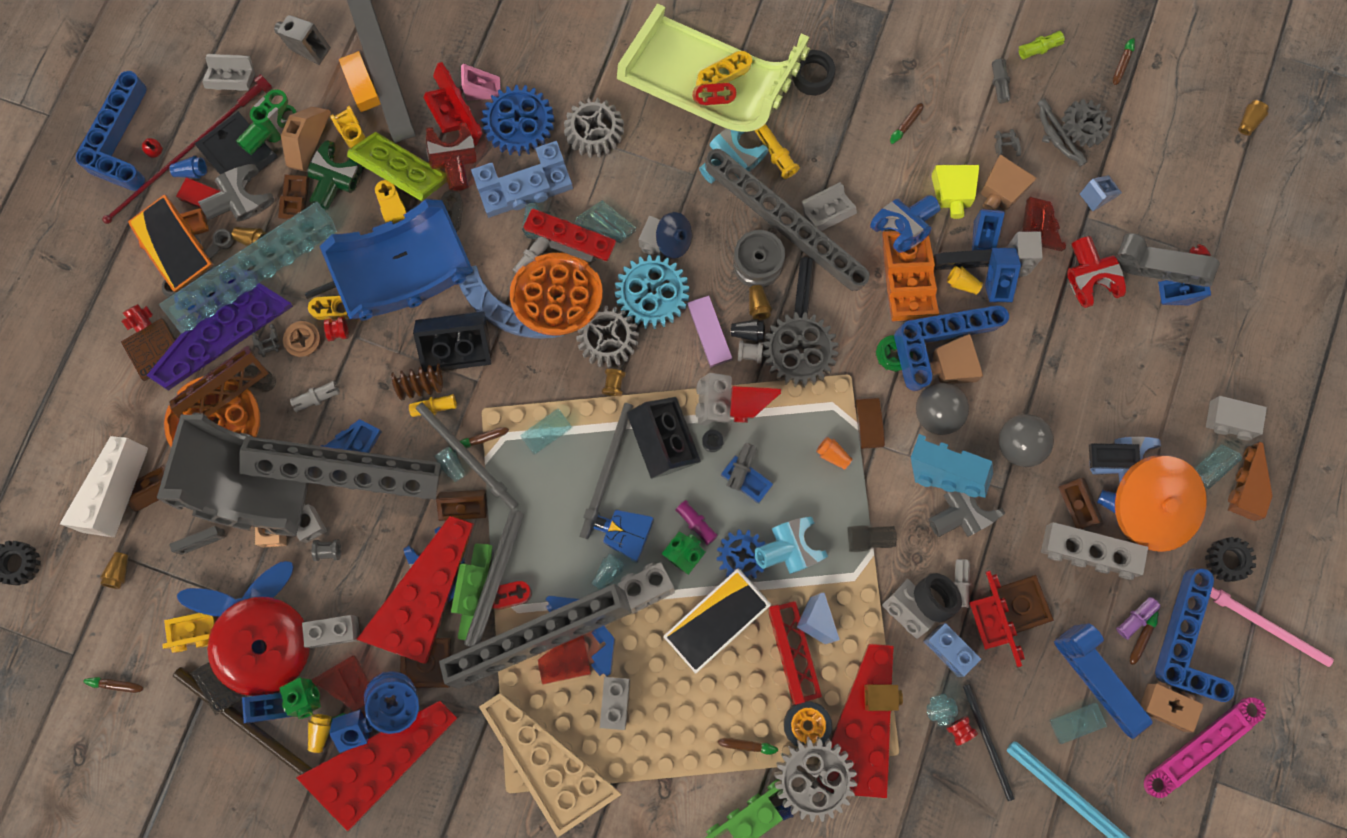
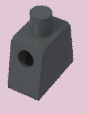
M289 15L284 22L279 21L274 27L275 33L280 36L291 51L318 65L321 64L331 49L319 30L311 22Z

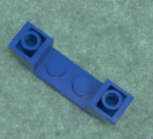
M548 596L546 601L549 604L546 608L551 612L579 599ZM602 626L591 632L600 644L602 642L606 643L603 648L591 657L594 660L591 666L599 676L604 673L606 677H609L612 673L615 638L605 626Z

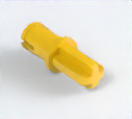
M454 394L439 398L430 397L429 400L409 404V413L412 417L421 416L416 407L423 402L436 415L440 411L456 409V399Z

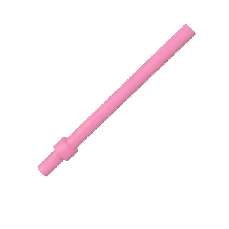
M1212 588L1210 597L1213 598V602L1222 607L1230 608L1325 666L1330 667L1332 665L1333 658L1230 598L1231 595L1222 589L1218 591Z

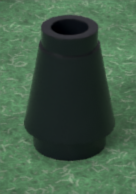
M754 319L732 323L731 337L756 342L764 340L765 322Z

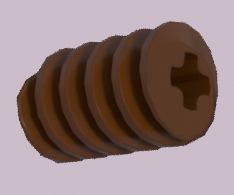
M437 363L435 371L431 365H428L427 372H424L422 367H419L418 374H415L412 368L409 369V376H406L403 370L400 371L399 378L396 377L394 372L391 373L394 391L401 401L405 400L406 394L410 399L414 398L415 391L419 397L424 396V391L428 395H432L434 388L437 393L442 392L443 376L439 363Z

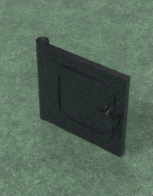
M239 111L195 143L196 147L220 175L248 164L256 165L260 172L278 158L277 154L272 152L265 142L252 155L247 153L236 142L250 126Z

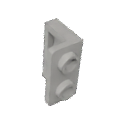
M206 55L205 59L208 70L202 81L205 89L249 91L255 76L250 56Z
M841 182L802 201L804 218L820 231L857 214L856 206L845 195L844 185Z
M709 373L700 378L696 388L697 394H699V403L695 410V415L698 417V425H708L714 421L725 423L730 421L731 376Z
M907 578L882 606L910 634L918 639L932 627L935 621L927 618L918 608L914 598L915 585Z

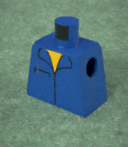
M615 510L611 520L598 515L594 529L606 533L603 540L605 545L638 563L654 518Z

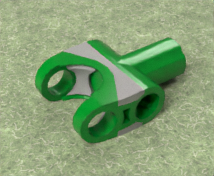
M278 89L271 90L250 110L249 115L253 123L236 140L250 155L266 140L272 143L280 141L282 131L287 120L282 119L283 114L286 111H292L293 114L297 112L293 106L288 105V97L283 91ZM275 96L283 97L279 104L272 103V99Z

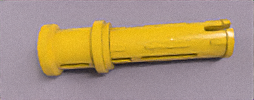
M766 123L761 128L754 130L762 143L769 149L771 161L778 166L782 172L781 176L783 179L790 178L800 169L799 165L793 162L789 156L790 152L788 149L783 148Z

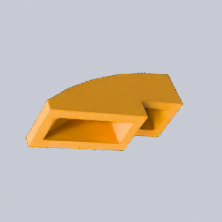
M357 51L340 58V65L360 112L381 105L360 52Z

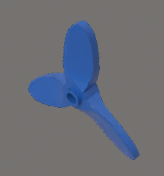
M284 561L272 566L261 574L251 584L244 596L239 599L223 592L201 588L182 590L177 594V599L182 605L198 613L221 616L224 611L239 601L253 597L274 598L284 588L293 574V563ZM263 640L254 641L252 644L253 651L256 653L264 652L266 650L265 642Z

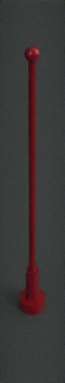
M259 74L254 79L256 84L237 100L238 103L114 211L109 215H104L102 221L105 224L111 223L112 218L164 174L171 164H175L194 148L197 141L219 126L238 108L246 106L260 92L264 91L267 94L273 88L270 83Z

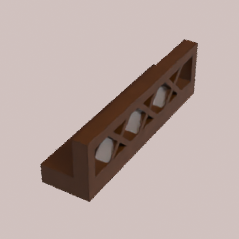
M246 346L170 400V408L179 419L188 408H199V413L209 417L269 373L256 358L252 349ZM251 363H254L260 370L254 376H243L244 368ZM229 379L239 380L238 387L235 390H224L225 382ZM209 393L219 394V400L214 405L204 404V398Z

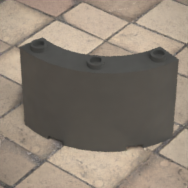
M202 413L181 415L157 499L178 510H182L183 507L193 510V516L218 524L250 531L252 526L266 529V534L296 536L309 483L239 474L240 448L246 436H253L230 431L212 422Z

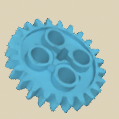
M648 255L647 261H644L640 256L639 264L630 261L631 269L624 266L623 270L626 275L619 274L618 279L621 282L615 283V287L619 290L615 292V297L620 298L616 301L617 306H623L621 311L624 310L628 313L627 316H631L632 319L635 318L636 325H639L641 321L644 322V328H647L648 324L652 323L653 328L656 329L658 322L665 327V320L667 319L673 323V315L680 317L681 312L679 308L686 309V304L683 301L689 300V295L684 294L689 292V286L685 285L687 277L680 278L683 275V270L675 271L677 263L669 266V258H666L664 262H660V255L656 257L655 261H652L650 255ZM653 273H658L659 275H661V277L658 280H652L649 278V276ZM635 285L642 288L638 293H634L630 289ZM649 289H651L652 291H655V290H656V294L653 295L652 292L648 293V290H649ZM665 291H671L674 293V296L665 298L662 294ZM651 303L655 308L651 311H646L643 309V306Z

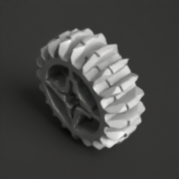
M588 97L586 104L579 101V108L572 106L573 113L567 112L568 120L564 121V134L567 137L568 144H572L574 151L579 149L581 156L588 152V157L591 158L593 153H596L597 157L600 158L601 152L604 151L608 155L609 148L615 150L617 148L616 143L622 141L621 135L624 134V128H622L624 121L620 119L621 113L616 111L614 104L609 106L607 100L601 104L598 97L595 102H591V99ZM603 118H606L611 123V129H608L603 124ZM577 126L581 127L582 131H584V138L576 132Z
M605 305L604 312L599 310L586 326L577 331L580 335L576 336V340L581 342L578 345V349L584 350L582 353L584 358L590 356L589 362L591 364L598 360V367H602L603 363L606 362L607 367L611 368V362L615 361L616 365L620 366V358L627 362V354L634 355L635 352L632 347L638 346V342L634 339L639 338V333L635 331L637 329L636 323H631L633 321L632 317L627 316L625 318L626 312L624 310L617 314V307H613L612 312H609L608 306ZM611 321L607 326L599 325V323ZM620 325L627 333L625 342H622L620 337L616 335ZM591 331L599 338L595 349L589 343ZM611 334L612 339L604 340L603 335ZM611 347L617 349L614 352L604 353L606 349Z

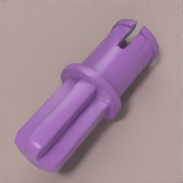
M1148 598L1135 611L1132 610L1130 612L1131 615L1116 628L1117 632L1123 638L1129 640L1141 626L1147 625L1146 621L1160 608V604L1154 598Z

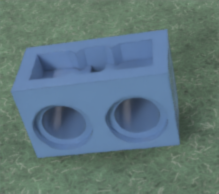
M946 623L940 624L923 641L957 677H964L981 660Z

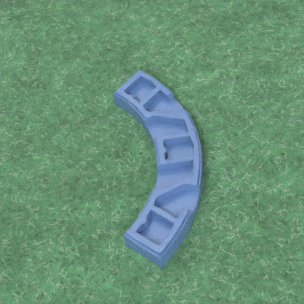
M476 265L471 266L473 272L466 277V281L459 284L464 296L475 311H484L488 322L506 332L539 339L564 336L544 335L526 327L516 317L511 307L496 299L483 283Z

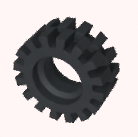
M1228 537L1211 544L1212 547L1206 551L1209 555L1205 556V560H1209L1210 563L1206 564L1207 568H1212L1210 572L1212 575H1217L1216 579H1224V582H1234L1246 579L1247 575H1251L1254 572L1251 569L1256 568V563H1252V560L1257 558L1256 555L1251 556V552L1254 549L1252 547L1247 548L1248 542H1241V538ZM1227 550L1233 551L1238 557L1239 563L1234 569L1228 568L1223 562V554Z
M6 541L5 545L0 544V582L18 586L29 583L27 579L33 580L35 576L32 573L39 572V569L35 568L36 565H41V561L36 560V558L40 557L39 553L35 552L36 549L30 546V544L19 541ZM14 554L20 555L22 559L20 568L16 572H10L8 570L10 557Z

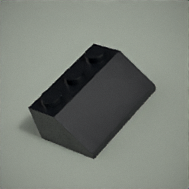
M484 311L415 320L413 335L420 365L424 372H427L428 365H431L435 371L437 363H439L441 371L492 364L489 333Z
M677 397L644 402L626 412L651 479L671 474L701 462Z

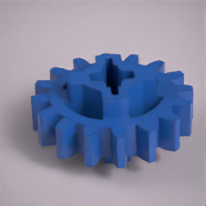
M739 529L737 530V536L730 532L728 533V541L725 539L721 540L724 547H718L717 552L722 553V556L717 557L716 561L723 562L719 569L727 570V578L738 568L743 572L744 567L748 564H756V566L749 571L743 572L747 578L751 576L753 579H756V571L763 573L764 569L757 564L755 553L749 547L750 543L756 548L766 544L765 541L760 543L757 541L758 534L751 537L750 530H747L746 534L742 535ZM742 540L741 545L738 547H729L733 542ZM741 550L746 551L745 555L749 556V559L745 558L743 562H740L739 556H736V553H740ZM726 557L733 560L735 564L734 569L728 564Z

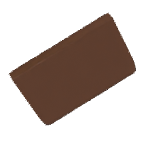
M166 465L136 480L128 501V505L135 512L159 501L157 495Z
M1079 478L1059 486L1061 495L1077 529H1084L1103 522L1084 478Z
M485 490L439 492L436 497L439 521L447 520L449 516L459 519L486 518Z

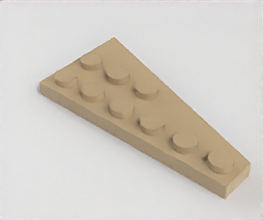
M502 693L479 706L557 838L622 795L621 792Z

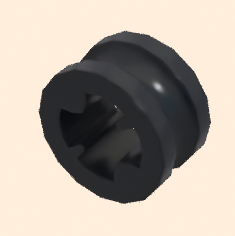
M717 430L707 431L702 438L704 449L709 452L719 451L723 445L722 434ZM713 435V438L715 436L718 437L717 446L712 447V444L711 446L707 444L709 441L708 437Z

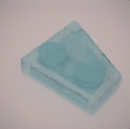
M603 200L577 216L574 221L575 225L612 238L619 243L630 237L636 229L634 225Z

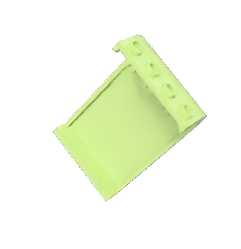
M657 4L618 63L617 79L724 128L741 132L754 131L761 128L767 122L774 108L778 109L783 98L781 95L783 92L787 93L792 82V76L796 77L799 72L801 60L805 61L810 50L807 47L809 37L801 33L797 47H793L789 59L783 62H769L751 55L752 64L750 70L729 82L736 88L737 93L734 101L728 104L699 105L693 100L692 96L693 90L696 87L698 73L741 50L665 17V7ZM725 68L719 69V72L723 75L730 74ZM724 87V91L717 92V96H724L725 99L727 95H730V90H726V87ZM712 92L699 93V97L703 98V101H705V97L712 96Z

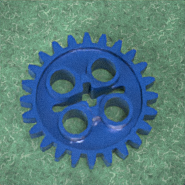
M515 85L513 91L508 86H506V93L498 90V98L491 95L493 103H485L488 110H482L485 118H482L481 121L484 125L483 131L487 134V140L492 141L494 148L500 145V151L503 153L508 149L509 155H512L514 150H517L518 155L521 156L522 150H525L529 155L531 147L535 149L538 147V143L545 145L544 137H551L549 131L554 130L552 122H555L554 115H551L553 114V109L549 107V100H543L542 92L536 95L535 88L528 92L527 85L522 90H519L518 85ZM528 107L533 108V110L529 112L524 111ZM504 109H511V111L507 113L502 112ZM527 128H534L532 132H525ZM505 129H512L510 133H502Z

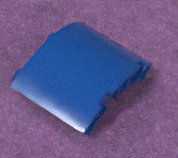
M425 199L414 209L404 214L405 219L398 223L387 222L372 228V233L360 235L359 231L346 234H332L319 246L349 319L360 318L361 321H364L373 316L390 313L406 307L415 308L421 305L422 301L445 291L453 285L466 281V277L473 272V269L442 200ZM407 251L408 255L392 259L394 256Z

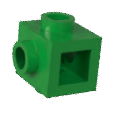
M679 531L662 552V555L674 566L689 575L706 552L699 546L701 541L691 533L686 536Z
M300 677L280 687L283 699L282 707L287 716L305 719L312 716L313 711L321 708L320 692L315 686L314 680Z

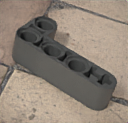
M1131 233L1124 236L1117 254L1120 267L1126 273L1203 287L1212 286L1220 265L1219 260L1210 256L1147 247L1143 237Z

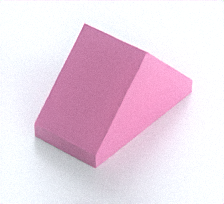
M466 64L461 65L462 88L467 101L491 99V95L499 97L500 77Z

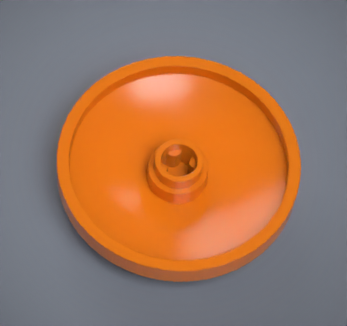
M1165 455L1144 458L1126 472L1118 486L1115 498V513L1118 524L1124 535L1131 542L1147 546L1148 550L1165 552L1177 549L1186 544L1196 534L1203 522L1207 504L1205 487L1198 472L1182 459Z

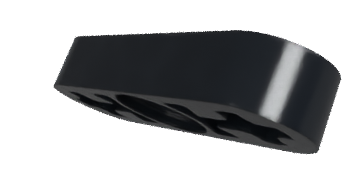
M992 249L933 255L934 269L950 270L955 266L963 267L964 269L989 267Z

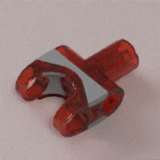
M465 122L458 123L459 137L451 143L441 141L437 134L434 133L433 127H426V148L431 170L445 169L449 190L453 192L469 188L464 165L476 163L473 139Z

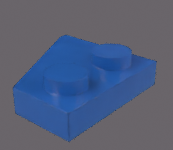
M359 419L350 425L349 429L341 431L335 436L336 438L326 445H321V447L370 453L382 431Z

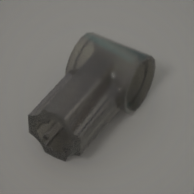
M867 525L847 527L849 552L896 547L897 533L895 526L869 528Z

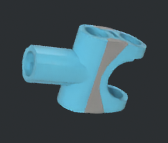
M726 128L711 141L710 147L723 150L748 172H751L765 158L769 149L765 145L753 149L743 148L738 143V140L744 132ZM718 159L711 160L714 166L721 165ZM705 163L699 167L702 176L707 182L712 184L716 179L708 174L705 169Z
M813 517L795 519L772 528L776 541L755 549L757 564L764 569L785 561L789 574H792L827 558L826 550H812L805 543L804 532L808 527L815 524Z

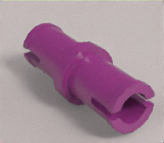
M687 500L675 509L689 524L688 528L691 531L694 530L707 546L718 537L704 521V516H699Z

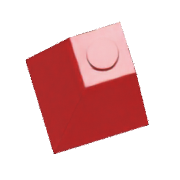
M732 386L730 418H734L736 423H748V419H753L781 394V389Z

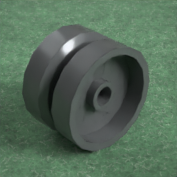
M753 230L744 234L738 240L734 249L733 270L737 278L744 285L750 287L762 285L764 288L773 284L779 278L785 260V249L781 240L773 233L765 230Z

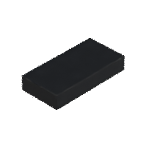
M1091 443L1089 444L1090 468L1130 469L1140 461L1139 444Z

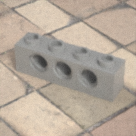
M1054 522L1046 525L1041 553L1047 554V558L1051 560H1070L1074 566H1093L1097 572L1109 574L1110 571L1119 573L1120 578L1134 580V577L1143 575L1148 552L1147 546ZM1067 540L1074 544L1073 552L1066 548ZM1091 546L1096 548L1098 552L1097 558L1090 555L1089 549ZM1114 553H1118L1120 555V564H1117L1114 561Z

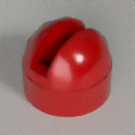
M147 138L142 143V150L148 157H158L163 151L162 145L154 138ZM153 145L156 148L152 150L148 146Z
M1197 244V248L1193 246L1189 250V253L1211 256L1208 249L1201 244Z

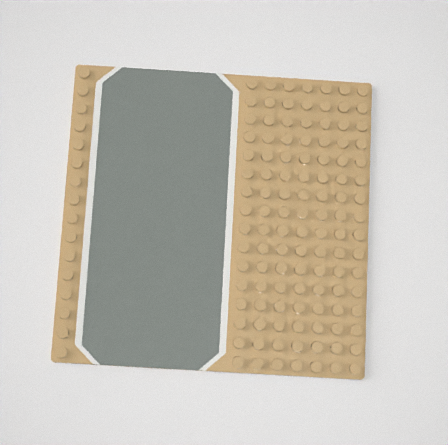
M850 375L825 376L823 381L816 377V384L813 385L808 380L806 387L803 386L802 381H799L797 387H794L792 380L787 385H785V380L731 385V388L732 386L781 389V394L753 419H748V423H736L734 418H730V421L727 423L714 421L708 425H698V417L695 415V410L699 403V394H697L696 389L492 407L482 410L483 433L500 427H507L509 429L506 435L484 442L485 469L498 482H502L508 488L507 492L519 504L515 509L523 513V518L500 585L523 581L532 590V596L527 603L502 610H494L496 636L549 613L546 608L549 604L546 601L548 596L581 599L612 584L618 586L621 578L631 573L636 575L643 571V567L653 562L656 564L662 563L674 586V594L634 614L604 625L615 638L612 673L609 677L630 679L626 730L600 728L604 677L606 676L604 673L599 676L591 666L594 660L591 657L603 648L606 643L602 642L600 644L591 632L498 672L499 692L610 784L777 767V762H785L781 756L782 753L791 754L788 748L789 745L794 749L798 748L788 740L784 732V719L787 711L793 706L767 609L696 674L663 637L727 578V570L719 569L723 562L716 561L717 557L722 556V553L717 552V548L724 547L721 540L725 539L728 541V533L731 532L734 536H737V530L739 529L742 535H745L747 530H750L751 537H754L756 534L759 535L757 540L759 543L765 541L766 544L776 541L772 528L795 519L813 517L815 524L808 527L804 532L805 543L812 550H826L827 558L792 574H789L784 561L764 568L763 573L756 571L757 578L753 579L751 576H748V579L772 604L771 606L796 601L800 618L810 597L825 593L840 640L823 644L805 633L822 694L821 698L806 702L817 703L828 711L832 720V731L829 737L831 740L867 645H886L853 385ZM677 397L701 462L671 474L651 479L630 421L628 420L598 509L600 516L610 520L615 510L654 518L638 563L605 545L603 540L606 533L594 529L595 522L589 539L579 537L585 521L583 517L586 508L589 509L624 403L632 404V409L644 402ZM709 430H717L723 436V445L717 452L706 451L702 445L703 435ZM713 435L709 436L707 444L709 446L712 444V447L717 446L718 437L715 436L713 438ZM826 437H829L831 440L834 438L853 459L845 470L820 458V454L816 452ZM745 443L754 445L757 448L750 467L773 483V486L759 504L742 491L726 486L728 481L721 476V473L735 455L739 457ZM486 484L490 545L493 546L491 553L492 564L511 509L500 497L496 498L491 493L492 489ZM685 500L688 501L699 516H704V521L718 535L708 546L694 530L691 531L688 528L689 524L675 511ZM679 531L686 536L691 533L701 541L699 546L706 552L689 575L674 566L662 555V552ZM742 540L733 542L729 547H738L741 545ZM750 543L749 547L755 553L756 547ZM744 550L736 553V556H739L740 562H743L745 558L749 559V556L745 555L746 551ZM726 557L728 564L734 569L735 564L733 560ZM756 564L746 565L743 572L753 569ZM654 576L651 578L650 584L654 586L660 585L663 578ZM518 587V592L510 595H517L521 599L523 598V593H526L527 590ZM632 587L628 595L632 597L638 596L641 589L639 587ZM497 593L494 600L496 605L499 604L500 599L506 598L507 595L500 596ZM792 607L780 610L783 622L789 626L794 619ZM795 622L794 625H793V628L796 629V630H798L797 625H796V622ZM790 630L787 636L789 646L797 649L801 642L800 636ZM801 647L799 652L804 654L803 647ZM797 654L794 659L795 668L803 674L807 667V661ZM808 670L806 676L811 678L810 672ZM804 678L800 684L803 697L815 694L813 683ZM891 711L889 756H896L899 754L895 713ZM807 720L803 723V727L805 730H809L813 727V724ZM722 738H732L761 744L766 742L777 747L779 750L775 754L766 755L761 752L725 748L720 746L717 741ZM503 748L506 791L508 793L530 792ZM816 756L809 757L806 764H816L819 758Z

